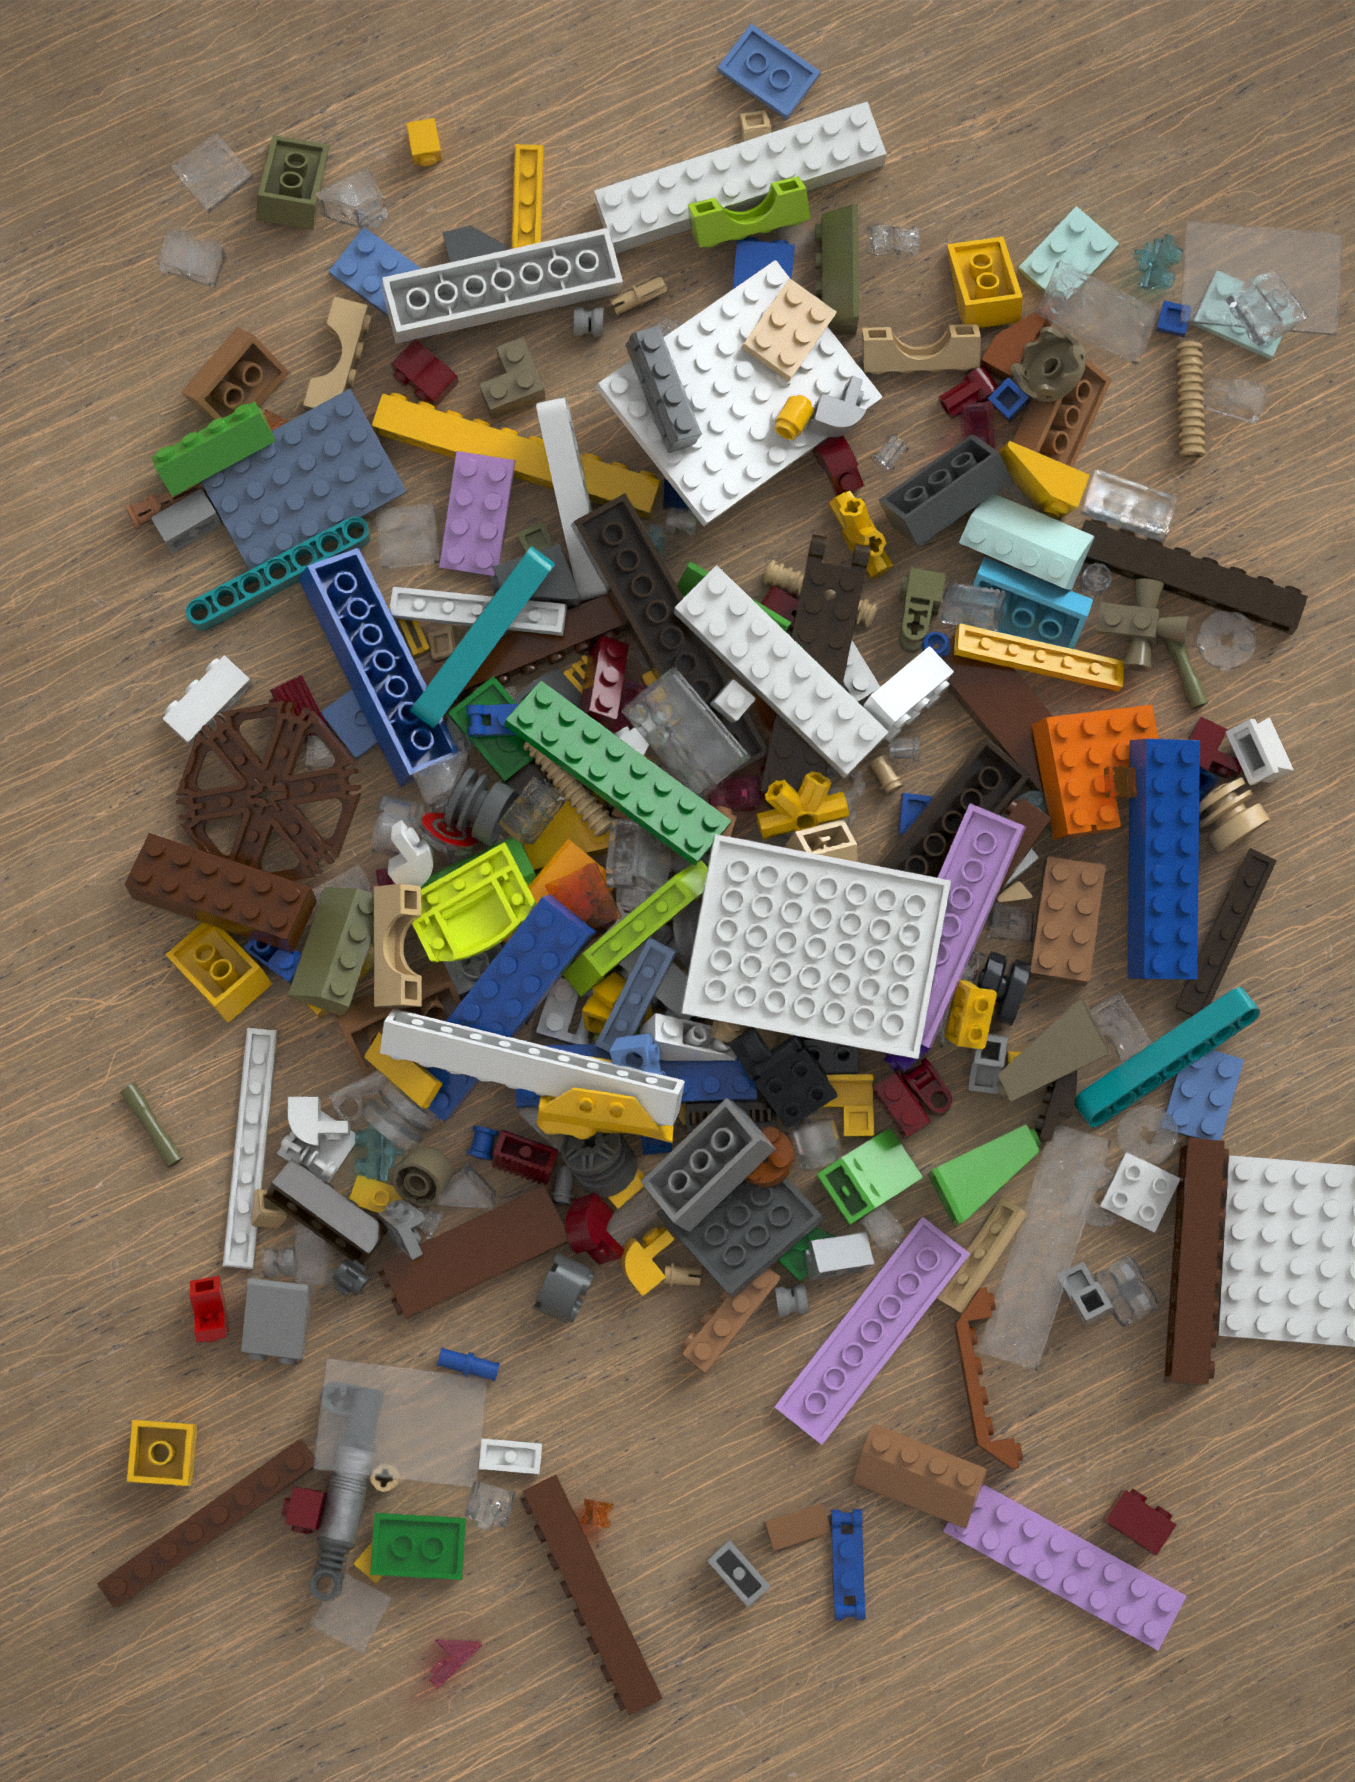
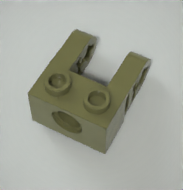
M911 567L909 576L903 575L899 600H904L899 644L906 652L915 653L921 650L922 642H924L928 633L931 614H938L946 573ZM912 624L918 625L916 635L911 634Z

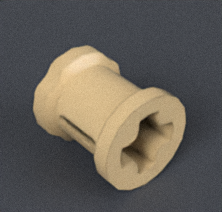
M388 1464L379 1465L371 1474V1483L375 1486L376 1490L381 1492L395 1489L400 1480L398 1470ZM384 1469L388 1470V1475L393 1476V1481L387 1482L386 1487L382 1486V1481L377 1480L378 1474H383Z

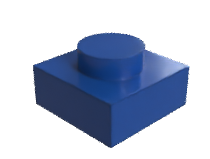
M1164 300L1156 331L1184 338L1192 307Z

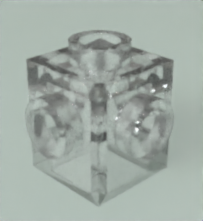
M474 1481L464 1517L476 1520L474 1526L492 1531L493 1525L506 1528L516 1492Z

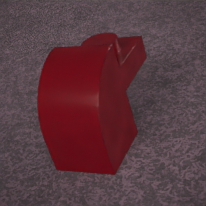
M844 436L829 437L812 449L817 463L826 471L836 496L848 491L853 492L865 486L857 468L859 464Z
M1200 717L1189 737V740H1200V775L1204 776L1209 768L1212 767L1214 768L1213 772L1225 779H1230V777L1235 779L1242 770L1238 759L1218 750L1228 729L1203 717Z
M596 1193L573 1200L566 1215L565 1232L569 1245L575 1254L586 1251L600 1265L620 1259L624 1249L606 1231L614 1212Z

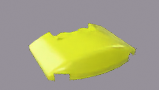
M504 842L421 889V917L416 919L412 925L431 962L458 961L478 955L510 936L519 928L529 915L531 909L535 907L536 901L507 844Z

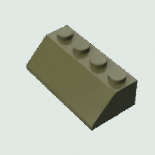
M851 204L823 213L821 223L815 224V241H821V252H816L815 268L821 269V279H816V297H821L822 302L837 312L828 324V328L833 334H856L859 322L858 204Z
M324 887L287 997L345 1016L374 934V894L358 888Z

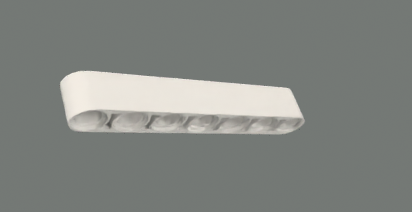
M563 397L537 403L536 407L573 577L580 596V602L606 595L608 592L571 527L573 521L590 513L592 508L567 398Z

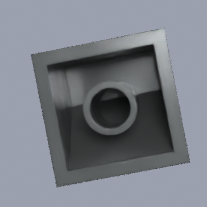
M560 543L539 550V552L553 561L555 565L529 600L566 604L567 610L579 606L580 596ZM522 557L493 566L495 576L490 577L494 594L497 593Z

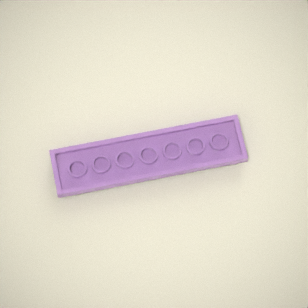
M969 804L938 876L940 879L950 880L951 884L921 1042L922 1045L929 1048L934 1043L958 983L962 978L1026 829L1025 826L972 804Z
M922 1217L774 1408L823 1445L970 1253Z
M984 1484L967 1528H962L947 1521L942 1532L1158 1651L1186 1598L1184 1594Z

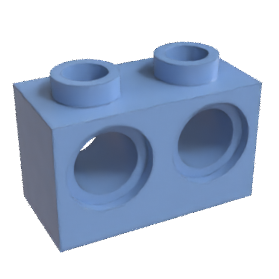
M651 1033L616 1038L609 1051L613 1064L666 1076L665 1071H661L659 1047L656 1043H653ZM631 1052L638 1053L642 1058L635 1057Z

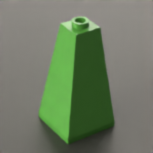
M1024 1125L944 1163L928 1173L954 1228L965 1222L1040 1152L1037 1146L1041 1145V1142L1034 1129L1029 1130L1027 1125Z

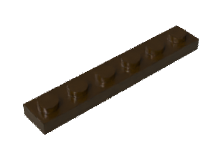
M1252 848L1248 849L1199 954L1198 979L1187 980L1175 1006L1176 1009L1193 1016L1211 1004L1277 860Z

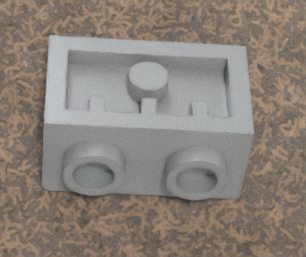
M404 1199L389 1203L385 1210L379 1213V1216L384 1226L389 1229L387 1233L392 1243L413 1260L423 1254L418 1245L422 1240L414 1226L423 1222L425 1217Z

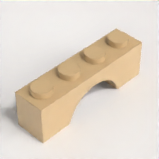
M338 297L333 298L326 324L329 333L337 338L342 345V355L339 363L331 372L310 379L303 404L305 413L348 390L349 386L354 387L358 370L354 369L357 359H362L365 350V343L362 342L365 332H370L373 321L368 305Z
M978 324L949 325L944 335L938 341L924 347H913L904 344L895 336L891 327L862 328V364L864 372L879 375L890 371H899L900 373L907 374L918 370H927L936 373L946 369L970 371L980 367L981 335Z
M392 884L374 887V1007L397 1009L422 1006L421 976L409 968L404 956V939L407 930L416 919L421 917V886Z

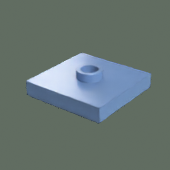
M352 689L321 712L323 718L356 760L378 744Z

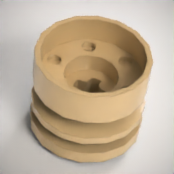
M1243 778L1222 784L1205 795L1199 802V816L1205 812L1208 814L1199 823L1200 828L1213 823L1217 827L1207 838L1218 854L1240 842L1270 820L1260 803L1248 808L1244 805L1253 794L1251 790L1239 796L1236 793L1246 785Z

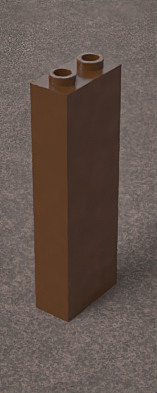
M974 620L967 624L980 628ZM955 635L952 636L948 643L951 647L949 654L941 657L954 671L947 680L950 684L947 689L986 736L1031 775L1025 783L1038 797L1044 792L1032 724L1053 715L1014 668L954 655Z
M544 1185L419 1244L423 1254L413 1260L402 1252L381 1262L383 1270L378 1273L385 1288L391 1286L396 1296L391 1301L398 1316L404 1314L405 1318L409 1319L569 1242L564 1225Z

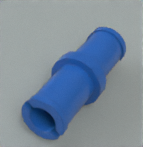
M442 1347L437 1362L438 1367L441 1366L463 1372V1376L468 1377L471 1374L492 1381L496 1380L500 1365L499 1362L496 1363L474 1357V1353L468 1352L467 1355Z

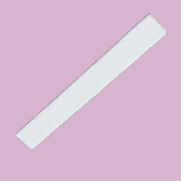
M247 1028L223 1267L254 1270L258 1227L252 1226L253 1197L255 1189L262 1190L277 1030Z

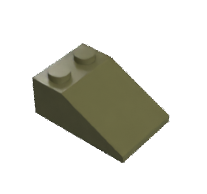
M276 135L272 136L257 195L256 220L314 229L330 145Z

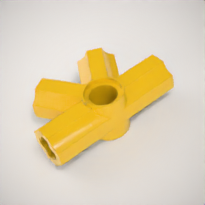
M851 491L844 492L831 500L828 505L842 528L843 538L851 552L854 553L856 543L871 546L866 568L870 579L877 578L892 569L893 564L884 550L887 542L883 534L877 531L869 518L864 501L861 498H854Z
M814 771L805 775L798 792L785 780H776L769 786L765 794L766 800L775 809L758 813L756 816L762 839L816 827L820 824L849 817V809L843 791L827 795L831 786L830 779Z

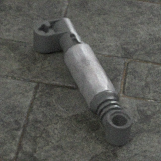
M340 1382L327 1384L320 1394L322 1406L329 1413L347 1417L344 1436L338 1442L337 1452L335 1453V1461L331 1471L332 1476H330L331 1479L329 1480L332 1483H329L325 1507H323V1516H321V1525H319L320 1531L317 1534L319 1549H322V1553L318 1552L317 1554L321 1558L316 1560L315 1563L319 1567L314 1568L310 1581L312 1594L323 1602L336 1600L342 1591L344 1573H341V1570L346 1569V1566L343 1565V1562L348 1560V1558L344 1557L345 1554L349 1555V1551L354 1548L355 1540H357L358 1525H360V1516H362L361 1510H363V1501H365V1494H367L365 1491H367L369 1474H371V1465L375 1455L373 1441L384 1392ZM336 1391H340L341 1397L347 1399L348 1391H354L349 1412H344V1402L339 1401L336 1406H333L332 1401L328 1399L329 1396H334ZM325 1577H329L334 1581V1589L327 1595L321 1594L318 1590L319 1581Z

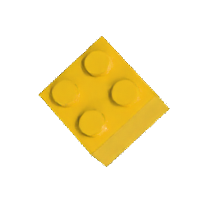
M132 1420L127 1482L192 1486L198 1424Z

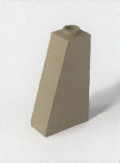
M1080 1000L1072 1005L998 1074L1000 1081L996 1084L1004 1099L1009 1097L1010 1102L1016 1101L1111 1054L1085 1000Z

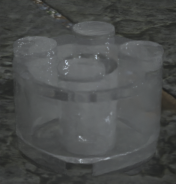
M384 794L378 809L384 812H380L378 819L375 820L371 848L374 853L395 857L401 852L391 840L392 825L402 820L407 828L412 827L420 840L422 830L418 828L420 821L422 822V817L425 815L426 804Z

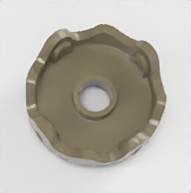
M1051 327L1041 328V337L1034 342L1024 345V360L1022 364L1013 363L1011 365V372L1017 380L1020 389L1030 398L1044 403L1058 400L1067 395L1082 378L1086 366V353L1079 341L1069 332L1064 334ZM1058 364L1057 368L1052 373H1049L1052 366Z

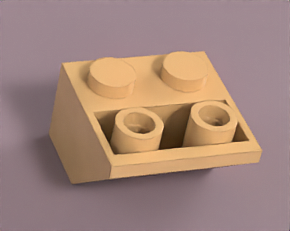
M844 819L796 831L784 846V848L858 862L857 843Z

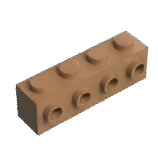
M768 1268L733 1299L724 1291L719 1297L723 1301L716 1311L710 1308L701 1319L700 1323L704 1327L697 1335L691 1332L681 1346L685 1349L682 1356L705 1374L781 1277Z

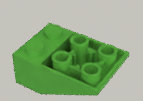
M888 1128L840 1158L815 1176L848 1227L923 1178L891 1128Z

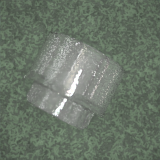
M834 1118L811 1121L810 1125L804 1123L784 1131L794 1148L795 1161H798L799 1167L802 1170L824 1167L838 1160L837 1150L841 1149L842 1145Z

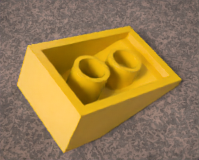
M1004 237L947 244L956 302L962 324H978V327L982 328L1021 321L1023 297Z
M1011 441L1007 442L997 451L1000 453L1013 479L1012 481L1035 507L1043 510L1044 515L1054 519L1063 518L1079 506L1090 476L1089 474Z
M593 791L592 796L598 797L597 802L599 804L603 803V809L606 811L605 800ZM565 799L516 815L524 850L534 871L543 869L568 839L590 857L615 852L616 844L612 828L603 835L595 837L593 835L594 830H589L587 827L588 823L582 821L583 816L577 815V809L571 808L570 800L566 801Z
M203 922L165 954L227 1023L273 984L261 967L224 929Z

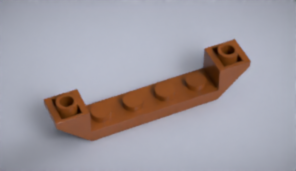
M983 1287L977 1290L964 1312L954 1323L974 1439L977 1446L1008 1468L1017 1469L1019 1468V1462L1023 1461L1020 1443L1015 1444L1014 1438L990 1441L989 1439L990 1435H994L991 1417H985L983 1405H988L986 1388L980 1387L978 1375H983L981 1359L974 1356L973 1345H977L975 1327H969L968 1323L969 1321L991 1318V1311H996L993 1293H988L987 1287Z

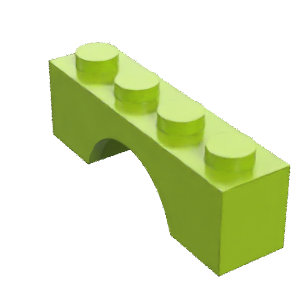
M799 176L771 183L764 200L756 207L747 211L736 212L728 210L718 202L716 197L688 204L692 235L699 248L714 247L721 242L729 240H742L748 235L769 233L775 228L787 225L796 226L803 221L811 219L807 189Z

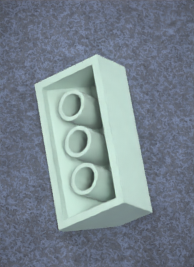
M993 493L973 511L959 543L1064 589L1072 590L1095 536Z

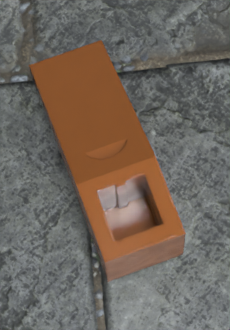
M1049 303L998 333L983 355L980 367L985 366L991 375L1003 382L1007 378L1012 380L1014 376L1011 372V365L1013 363L1022 364L1024 360V345L1038 340L1041 328L1051 327L1056 318L1052 314L1055 304Z

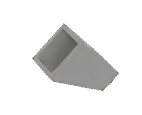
M248 1278L241 1352L249 1353L248 1359L266 1361L267 1356L279 1357L278 1363L296 1365L297 1359L304 1360L314 1288L309 1285Z

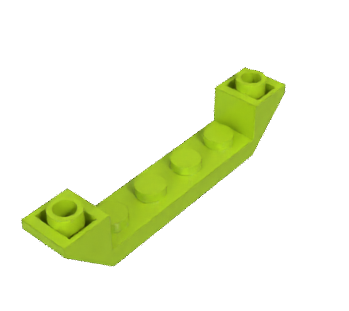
M702 860L696 866L691 864L671 878L583 952L566 970L563 976L581 997L604 979L603 976L691 902L697 901L703 896L708 867Z

